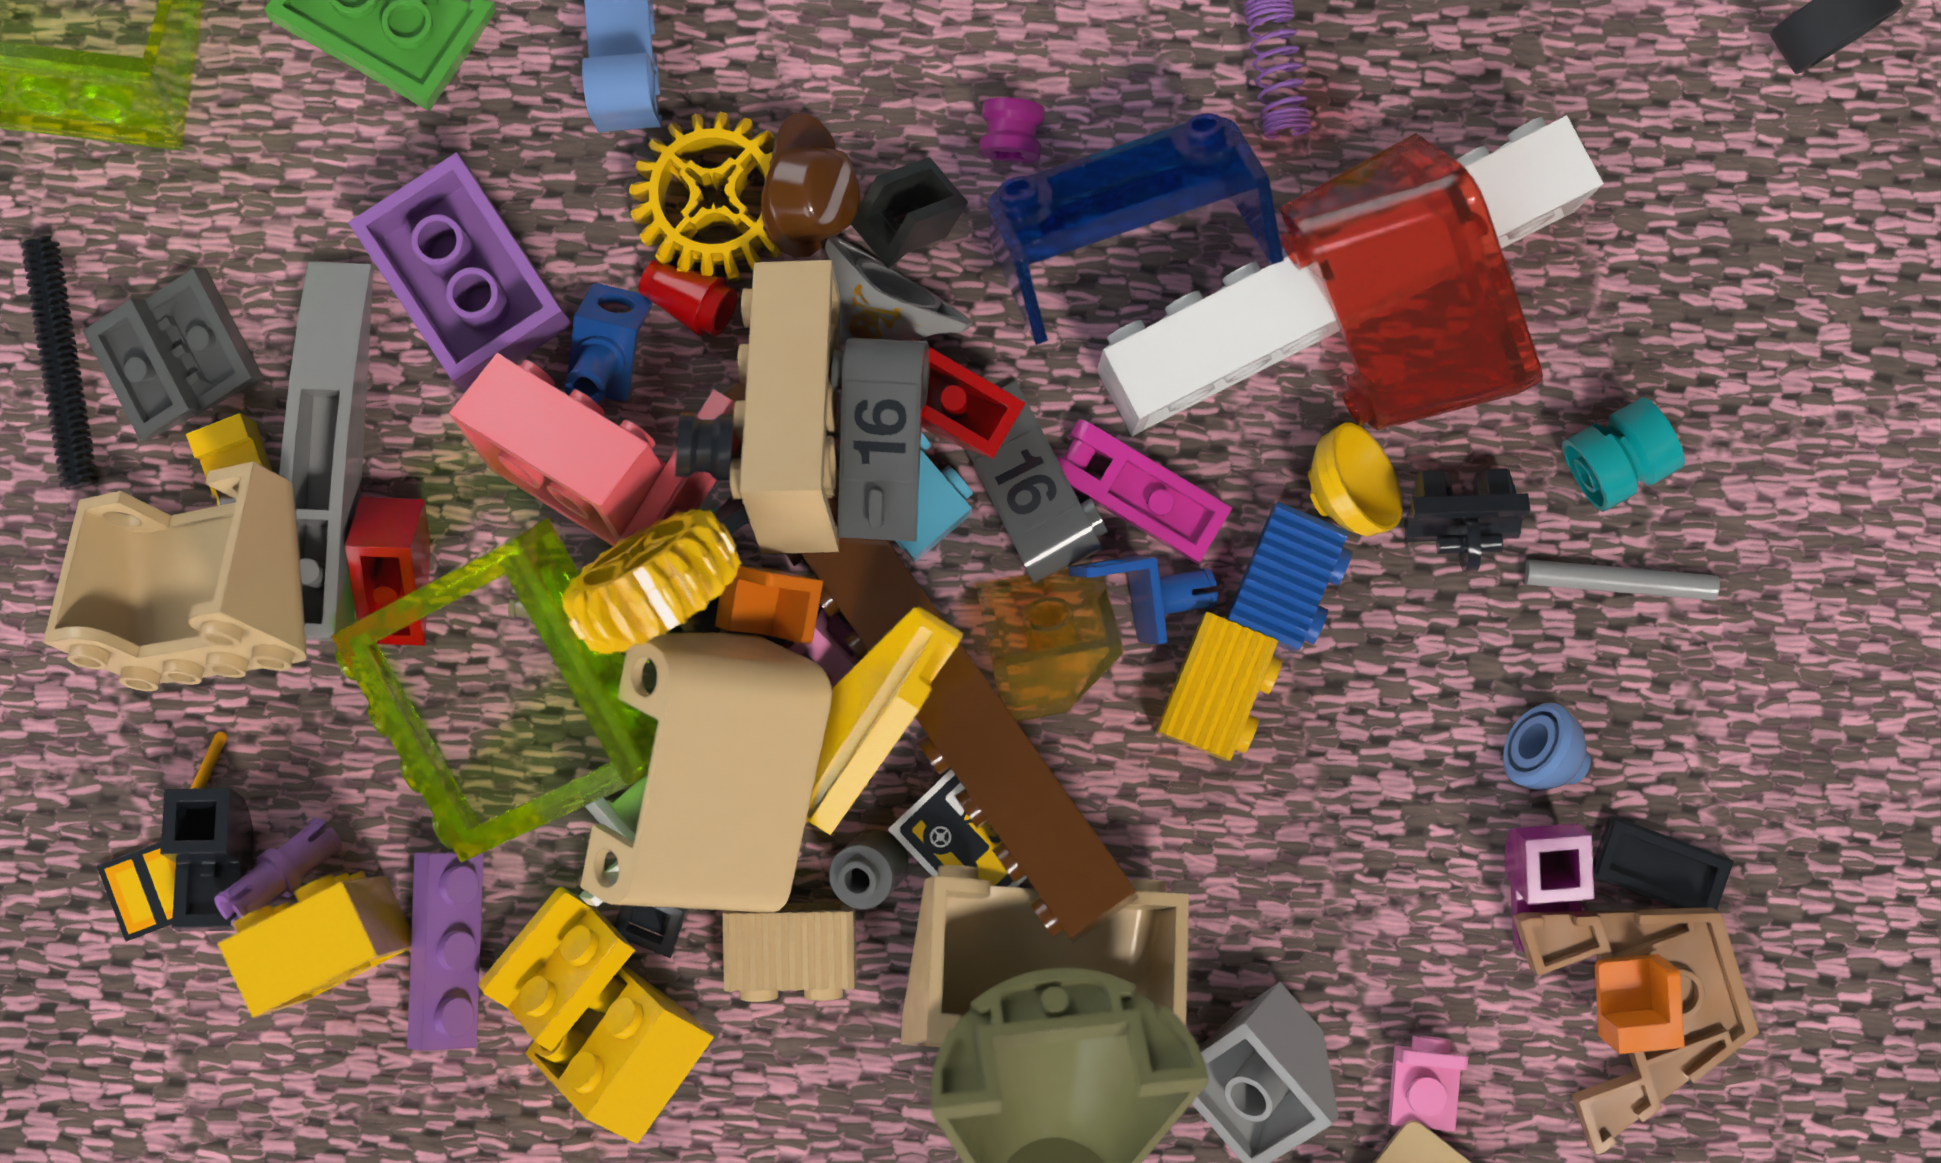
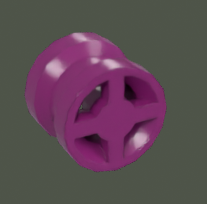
M999 97L985 100L983 102L982 118L987 122V132L979 140L978 154L990 160L1032 163L1040 160L1041 144L1036 139V129L1043 124L1045 107L1034 101L1020 98Z

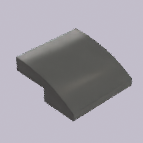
M192 268L147 299H129L83 330L140 441L152 439L264 379L207 269Z

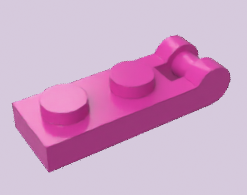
M1078 419L1069 434V437L1073 440L1063 458L1056 457L1073 491L1087 499L1091 498L1097 505L1198 565L1232 510V507L1085 420ZM1094 454L1101 455L1111 461L1101 480L1084 471Z

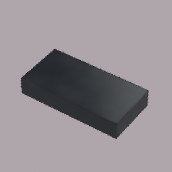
M1609 816L1593 860V878L1674 908L1712 907L1717 910L1734 860L1621 818Z

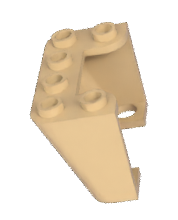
M249 462L208 471L205 484L236 499L234 503L169 515L123 491L79 500L43 643L68 653L67 660L76 666L95 670L106 669L120 675L119 682L122 685L141 691H156L159 688L160 682L195 685L200 684L203 677L216 675L241 678L246 675V671L261 668L286 671L291 669L293 663L305 661L307 658L295 488L293 484L256 462Z
M666 633L665 635L659 634L649 639L644 645L631 646L626 652L617 698L659 720L635 842L604 824L592 825L580 887L603 902L613 905L766 913L779 911L787 903L791 892L830 711L832 688L827 674L816 662L754 633ZM648 659L653 661L657 670V685L651 695L646 692L642 681V670ZM609 850L615 854L618 860L619 871L605 872V858Z

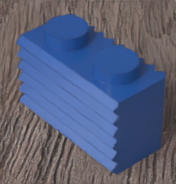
M1277 502L1271 508L1225 619L1278 640L1277 646L1293 653L1301 649L1304 641L1314 644L1328 614V609L1319 606L1328 583L1336 586L1340 584L1353 554L1352 550L1343 547L1349 531Z

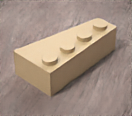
M832 260L755 262L753 286L749 289H743L741 297L742 320L744 327L750 328L749 344H740L738 348V373L740 382L746 383L745 401H736L734 407L735 434L738 441L743 440L742 458L732 459L730 484L732 496L734 499L743 500L761 554L839 552L838 526H835L827 499L839 498V470L836 469L835 444L833 437H827V434L840 433L838 390L833 389L832 380H828V376H831L834 351L840 350V292Z

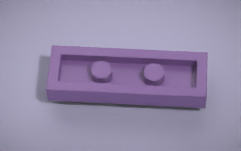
M414 853L407 1049L429 1051L477 1048L484 853Z

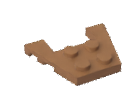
M1712 907L1526 912L1513 916L1530 970L1537 976L1595 955L1600 960L1659 954L1680 970L1685 1048L1628 1053L1633 1067L1631 1073L1571 1094L1588 1145L1596 1155L1604 1153L1617 1143L1614 1138L1635 1121L1640 1119L1642 1122H1645L1662 1108L1660 1102L1688 1080L1695 1083L1759 1033L1722 914Z

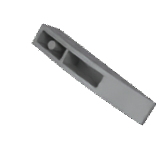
M308 262L300 304L289 378L279 475L290 481L295 488L307 641L353 642L355 604L345 544L359 504L362 487L374 271L372 264Z

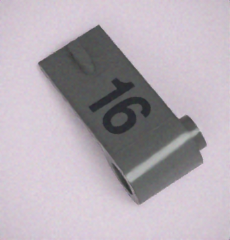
M848 338L845 351H834L831 370L833 389L842 390L837 537L914 542L917 540L922 409L925 407L928 395L930 355L927 341Z
M1014 381L1002 387V389L1026 402V405L995 458L992 460L968 449L966 450L1033 583H1036L1102 550L1097 537L1108 531L1091 498L1079 503L1017 381Z

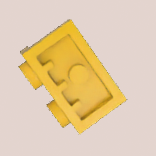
M558 887L483 976L478 986L486 996L505 1006L534 1042L552 1052L633 954L635 949L596 908L584 903L579 897L564 887Z

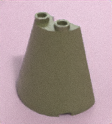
M1052 968L1032 971L1001 982L984 992L971 1002V1009L957 1023L954 1029L949 1028L941 1043L933 1068L931 1112L963 1163H1142L1208 1084L1209 1074L1201 1051L1189 1030L1166 1005L1160 1008L1149 999L1135 992L1136 985L1129 981L1088 969Z

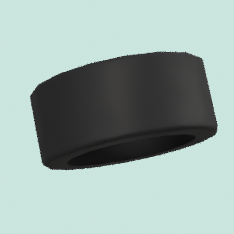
M1812 0L1777 25L1770 32V36L1793 72L1799 74L1871 31L1903 7V3L1901 0Z

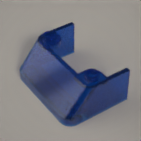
M1213 113L1199 114L1178 126L1029 176L1010 178L994 191L988 201L990 240L997 262L1035 345L1047 342L1048 338L1028 265L1231 197L1270 264L1273 265L1284 261L1269 175L1235 122Z

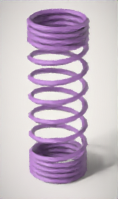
M1247 0L1243 5L1245 8V22L1250 25L1247 33L1256 39L1250 45V50L1254 54L1259 55L1253 61L1252 66L1256 70L1261 71L1256 77L1255 83L1259 87L1265 88L1259 93L1257 99L1267 105L1262 109L1260 116L1263 122L1261 125L1263 126L1262 131H1264L1263 136L1268 139L1280 137L1274 135L1279 132L1276 130L1294 127L1290 130L1296 132L1291 135L1300 136L1309 132L1312 128L1310 111L1304 107L1282 108L1265 114L1267 110L1284 103L1290 105L1303 103L1308 99L1305 95L1291 96L1275 102L1262 98L1265 93L1282 86L1291 89L1302 86L1305 83V80L1301 78L1285 80L1273 85L1260 82L1263 76L1280 69L1285 72L1298 70L1303 65L1300 62L1284 63L1268 69L1257 65V62L1272 54L1278 53L1286 56L1294 54L1300 49L1297 45L1282 46L1266 52L1255 49L1257 43L1273 36L1280 39L1295 36L1298 31L1293 28L1273 31L1262 36L1252 32L1254 27L1272 19H1276L1273 22L1278 23L1291 20L1295 16L1292 0ZM1271 12H1274V13H1275V14H1272V15L1265 16V17H1263V18L1256 17V16H1259V15H1262V14H1266V13H1271Z

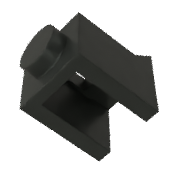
M930 157L877 175L861 202L857 215L851 225L889 269L908 252L946 238L968 204V201ZM905 214L906 217L900 226L894 217Z

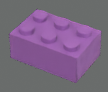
M457 152L348 222L452 382L464 392L468 390L496 353L516 363L573 326L494 204Z

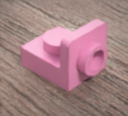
M1413 1035L1412 1047L1394 1045L1388 1123L1390 1125L1403 1126L1407 1121L1417 1120L1429 1129L1456 1131L1461 1070H1467L1468 1056L1458 1051H1451V1039Z

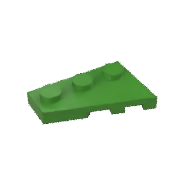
M270 0L264 10L268 19L430 111L480 38L496 8L494 2L487 0H471V2L463 0Z

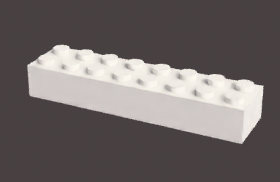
M1566 115L1548 125L1543 117L1536 118L1508 135L1510 141L1499 147L1495 152L1490 154L1486 146H1481L1461 156L1451 164L1453 170L1445 174L1438 181L1433 183L1428 174L1421 176L1395 191L1396 199L1388 203L1384 208L1375 211L1370 203L1346 214L1337 221L1339 228L1331 232L1327 237L1318 241L1315 233L1312 232L1292 241L1280 250L1282 257L1261 270L1256 261L1249 263L1224 277L1222 281L1225 286L1216 291V293L1203 299L1200 291H1194L1172 302L1165 308L1167 315L1159 322L1146 328L1142 320H1137L1113 332L1107 337L1110 344L1103 349L1097 372L1131 437L1575 212L1604 183L1568 116Z

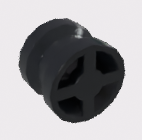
M680 411L675 477L688 478L694 472H707L715 480L729 481L734 415L720 414L714 420L699 419L694 412Z

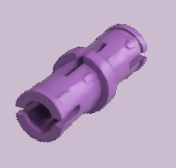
M314 818L304 829L277 850L273 848L266 849L257 857L258 861L252 870L228 889L216 895L214 899L218 911L225 920L236 912L237 916L231 920V925L234 927L233 922L262 907L271 905L281 896L291 897L294 895V892L301 888L300 885L304 877L330 856L337 854L341 850L342 844L335 830L330 827L320 835L319 831L326 827V822L320 818Z

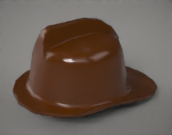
M794 113L781 123L776 135L770 168L761 196L762 220L769 238L781 252L794 258L808 257L823 248L828 238L838 235L851 225L858 212L860 193L853 162L843 151L836 150L831 133L819 119L810 114Z

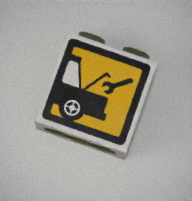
M952 769L888 829L932 876H938L939 866H969L978 868V879L991 882V886L1017 888L1027 878L1025 875L1014 883L992 851V849L1002 843L1001 839L988 821L976 828L954 797L965 788Z

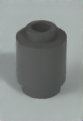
M877 829L864 831L857 835L833 859L829 871L831 887L837 897L851 907L858 909L875 907L882 903L906 876L908 855L905 847L891 833Z

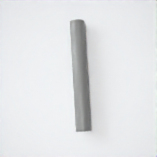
M1529 559L1526 561L1525 585L1713 601L1717 600L1720 589V580L1717 575Z

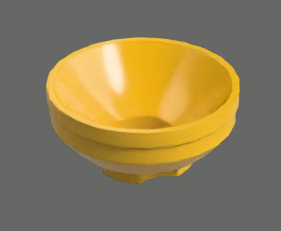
M1345 422L1323 435L1317 443L1312 468L1307 475L1311 485L1310 497L1322 517L1330 518L1336 525H1340L1349 531L1365 537L1382 534L1395 528L1402 516V495L1395 471L1379 443L1370 433L1354 423Z

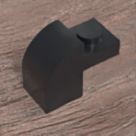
M231 788L164 789L160 854L176 863L172 928L179 932L236 931L235 927L231 925V920L237 916V913H233L225 920L218 911L214 898L221 891H225L247 874L248 870L253 869V825L246 801Z

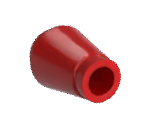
M656 260L650 262L645 268L638 287L640 295L648 298L652 303L699 336L706 332L713 336L719 335L728 325L737 303V292L735 289L727 286L725 278L715 275L704 276L701 272L689 270L688 272L677 271V266L663 265Z

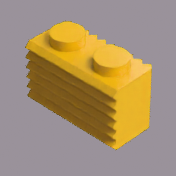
M1204 613L1201 616L1155 733L1223 761H1231L1235 750L1245 754L1253 740L1259 723V718L1250 715L1258 691L1269 695L1282 666L1283 659L1273 655L1278 640L1225 618L1218 617L1213 613Z

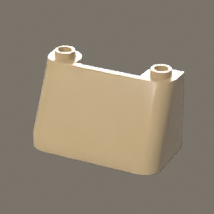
M939 866L938 876H932L924 881L902 1014L901 1044L940 1047L949 1028L954 1029L957 1023L971 1009V1002L984 992L1015 976L1052 968L1088 969L1120 977L1135 984V992L1149 999L1158 1007L1162 1008L1166 1005L1186 1026L1189 894L1167 893L1166 881L1129 880L1137 891L1138 898L1073 943L1064 930L1055 937H1052L1030 905L1040 898L1036 889L991 886V882L978 879V868L969 866Z

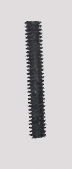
M40 236L37 239L25 240L21 244V249H25L22 252V256L26 257L23 264H28L24 270L29 272L26 275V279H29L27 287H31L28 291V294L32 295L29 299L30 302H33L31 310H35L32 313V317L36 318L33 325H37L34 332L39 333L36 336V340L40 341L37 344V348L41 349L38 352V356H43L39 360L40 364H44L41 367V371L45 372L42 375V379H47L43 383L44 387H48L44 393L49 395L45 400L46 402H51L47 406V410H52L49 412L48 417L53 418L49 424L54 425L51 428V433H56L52 437V441H57L54 443L53 448L58 449L54 455L60 456L56 459V464H61L58 466L57 471L62 472L59 474L58 479L63 480L59 486L65 487V490L87 487L91 484L99 483V481L90 479V476L97 475V472H89V469L95 468L96 465L88 464V461L95 460V457L87 456L86 453L94 452V450L85 448V445L92 444L91 441H84V438L91 437V434L83 433V430L90 429V426H83L81 422L89 420L87 418H80V415L87 414V411L79 410V407L86 406V403L78 402L77 399H83L85 396L76 394V392L83 391L84 389L75 387V384L82 383V380L74 379V376H79L81 373L73 372V369L80 368V365L71 363V361L79 359L78 357L70 356V353L77 352L75 349H69V346L76 345V342L68 341V338L75 337V334L66 332L74 328L68 325L65 326V323L72 322V319L64 318V315H69L71 312L63 310L64 307H70V304L62 303L61 301L69 299V297L60 295L61 292H67V289L59 287V285L66 284V281L58 280V277H63L65 274L56 271L64 269V267L58 264L55 265V262L63 261L62 258L54 257L55 254H61V251L53 249V247L60 246V243L52 241L51 238L53 236Z

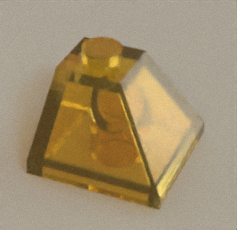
M1064 568L1036 583H1033L1030 575L976 585L996 694L1016 722L1066 713L1124 654L1104 576L1091 578L1069 576L1068 568Z

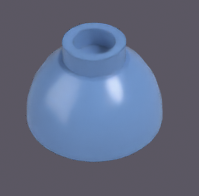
M1544 703L1523 714L1511 728L1504 746L1503 766L1508 778L1514 783L1529 789L1549 790L1565 784L1572 785L1580 782L1590 769L1591 757L1586 751L1587 745L1583 729L1576 718L1559 704Z

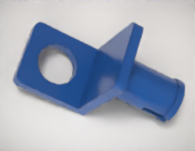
M599 283L592 284L574 315L568 374L565 380L567 382L564 386L568 396L573 390H578L597 404L603 398L621 402L627 400L631 389L638 333L652 308V302L648 298L637 292ZM607 302L621 303L631 308L632 311L613 313L604 310L599 305Z
M1129 556L1068 566L1069 576L1091 578L1123 572L1128 573L1133 619L1138 642L1155 645L1167 643L1166 614L1202 608L1212 609L1215 608L1218 600V592H1192L1193 589L1217 586L1215 577L1209 568L1159 577L1157 557Z

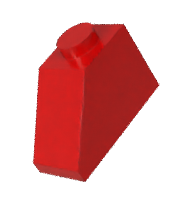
M929 347V386L926 404L922 409L921 427L941 439L993 460L1024 409L1026 402Z
M360 497L345 544L361 644L425 646L431 546L425 499Z

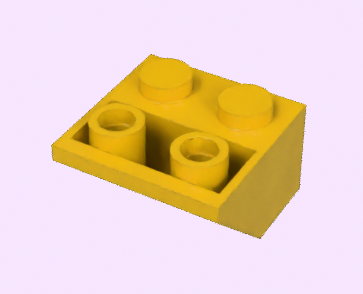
M623 965L552 1052L533 1042L525 1054L585 1119L638 1144L714 1039V1036L686 1009Z

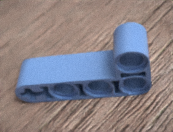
M584 0L589 58H583L582 61L583 88L587 111L597 131L601 133L662 127V115H658L656 95H660L657 54H653L651 34H655L653 0Z

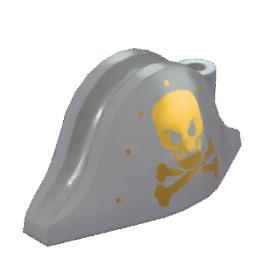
M837 236L827 239L825 251L829 259L832 260L840 292V335L845 342L848 338L913 341L915 338L918 341H926L934 334L963 332L969 329L974 322L943 299L892 267L888 269L882 261Z

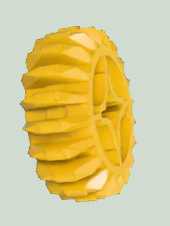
M718 112L715 117L714 128L706 129L702 115L695 113L691 116L693 132L683 135L681 127L677 123H670L668 131L673 143L668 147L661 140L651 139L648 146L658 159L656 162L646 159L637 160L635 165L637 172L650 181L636 182L630 185L629 192L632 198L645 202L631 210V217L636 224H649L644 228L639 237L646 247L661 243L655 255L661 264L671 263L680 254L677 262V271L688 272L689 270H694L698 262L701 263L702 275L716 276V265H724L729 281L736 282L740 279V273L735 262L747 259L749 267L753 271L754 263L761 262L756 253L761 247L769 255L776 258L782 253L769 238L762 220V213L758 220H756L748 213L747 207L740 202V195L749 183L747 177L755 168L766 179L773 153L769 152L773 147L775 139L773 134L766 130L751 140L754 126L752 120L746 117L739 121L733 132L730 131L727 113ZM710 152H727L738 155L736 160L729 157L721 166L712 169L702 168L691 160L696 156ZM673 176L677 177L683 183L684 188L690 192L689 201L681 211L683 220L675 229L667 221L665 212V196ZM697 182L706 190L714 186L716 192H718L719 186H724V192L732 211L725 205L716 209L714 202L712 209H706L707 204ZM718 225L728 226L738 234H743L734 240L719 244H705L692 240L696 234L701 237L711 227Z
M702 509L676 512L668 519H658L653 525L644 529H638L635 534L625 540H618L617 545L606 552L600 553L598 559L584 566L580 575L571 579L561 598L563 602L562 607L569 618V625L578 639L584 640L590 651H597L599 654H611L614 651L625 652L633 645H644L649 639L659 634L665 635L669 629L677 624L686 623L687 618L695 612L705 609L706 604L711 599L722 595L725 586L732 583L741 564L739 555L735 550L736 545L733 542V538L725 525L719 523L712 511H703Z

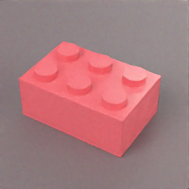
M496 353L452 408L449 415L491 471L614 547L666 466V463L657 457L652 450L656 445L655 441L643 429L628 420H624L618 426L603 417L605 415L604 410L584 393L573 390L568 396L554 387V380L534 363L524 360L518 366L499 353Z

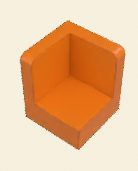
M740 564L732 583L726 585L722 595L719 596L714 627L728 631L771 635L796 643L811 644L814 637L823 580L778 569Z
M1659 954L1600 959L1596 961L1595 983L1598 1036L1619 1054L1685 1048L1681 974L1679 968Z

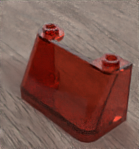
M1412 134L1279 208L1288 231L1281 235L1284 250L1298 270L1307 267L1321 280L1356 371L1347 376L1349 389L1342 393V397L1350 415L1359 426L1368 423L1373 429L1379 431L1518 395L1543 381L1542 368L1480 188L1462 164L1419 134Z

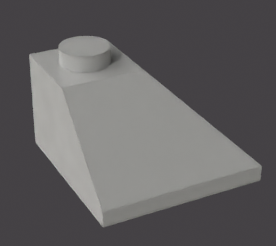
M1278 982L1246 1004L1199 1046L1207 1067L1209 1081L1191 1104L1243 1163H1270L1333 1125L1339 1117L1323 1030L1281 982Z

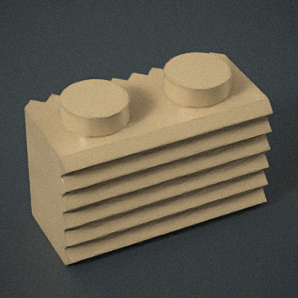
M844 902L786 903L779 911L772 913L724 910L722 913L724 991H739L740 1000L749 1002L775 1000L778 998V990H804V998L815 1001L842 998L843 989H855L857 979L856 908Z

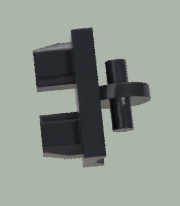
M1508 468L1484 469L1477 472L1472 482L1474 495L1453 496L1450 473L1444 470L1421 471L1417 474L1413 487L1412 501L1404 522L1405 542L1436 541L1437 554H1459L1462 571L1477 572L1481 563V553L1502 552L1503 539H1517L1520 537L1523 517L1528 516L1531 511L1528 493L1517 494Z

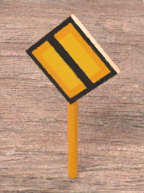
M218 731L214 735L190 789L205 788L227 741V734L225 732ZM161 842L97 865L125 942L172 925L176 863L160 854Z

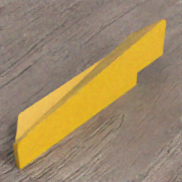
M913 608L832 688V701L806 823L808 821L826 833L832 834L920 710L931 691L929 686L959 644L963 636L962 632L922 608Z

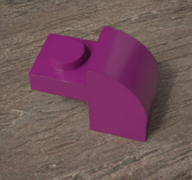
M1580 823L1520 827L1509 830L1505 844L1504 863L1506 878L1511 886L1513 945L1519 952H1524L1513 918L1514 915L1526 912L1582 911L1581 900L1594 899L1592 835Z

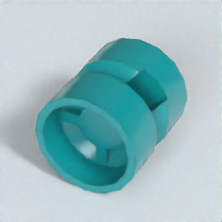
M1641 397L1609 415L1607 428L1595 423L1562 442V452L1566 464L1587 500L1601 512L1607 511L1637 494L1639 481L1651 486L1684 468L1685 464L1683 449L1673 427L1662 411L1650 399Z

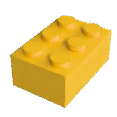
M364 871L349 875L347 872L336 877L330 874L296 890L294 893L298 902L292 905L289 902L274 908L268 905L233 922L237 934L217 944L252 1018L303 1003L411 949L412 929L386 876L366 878Z

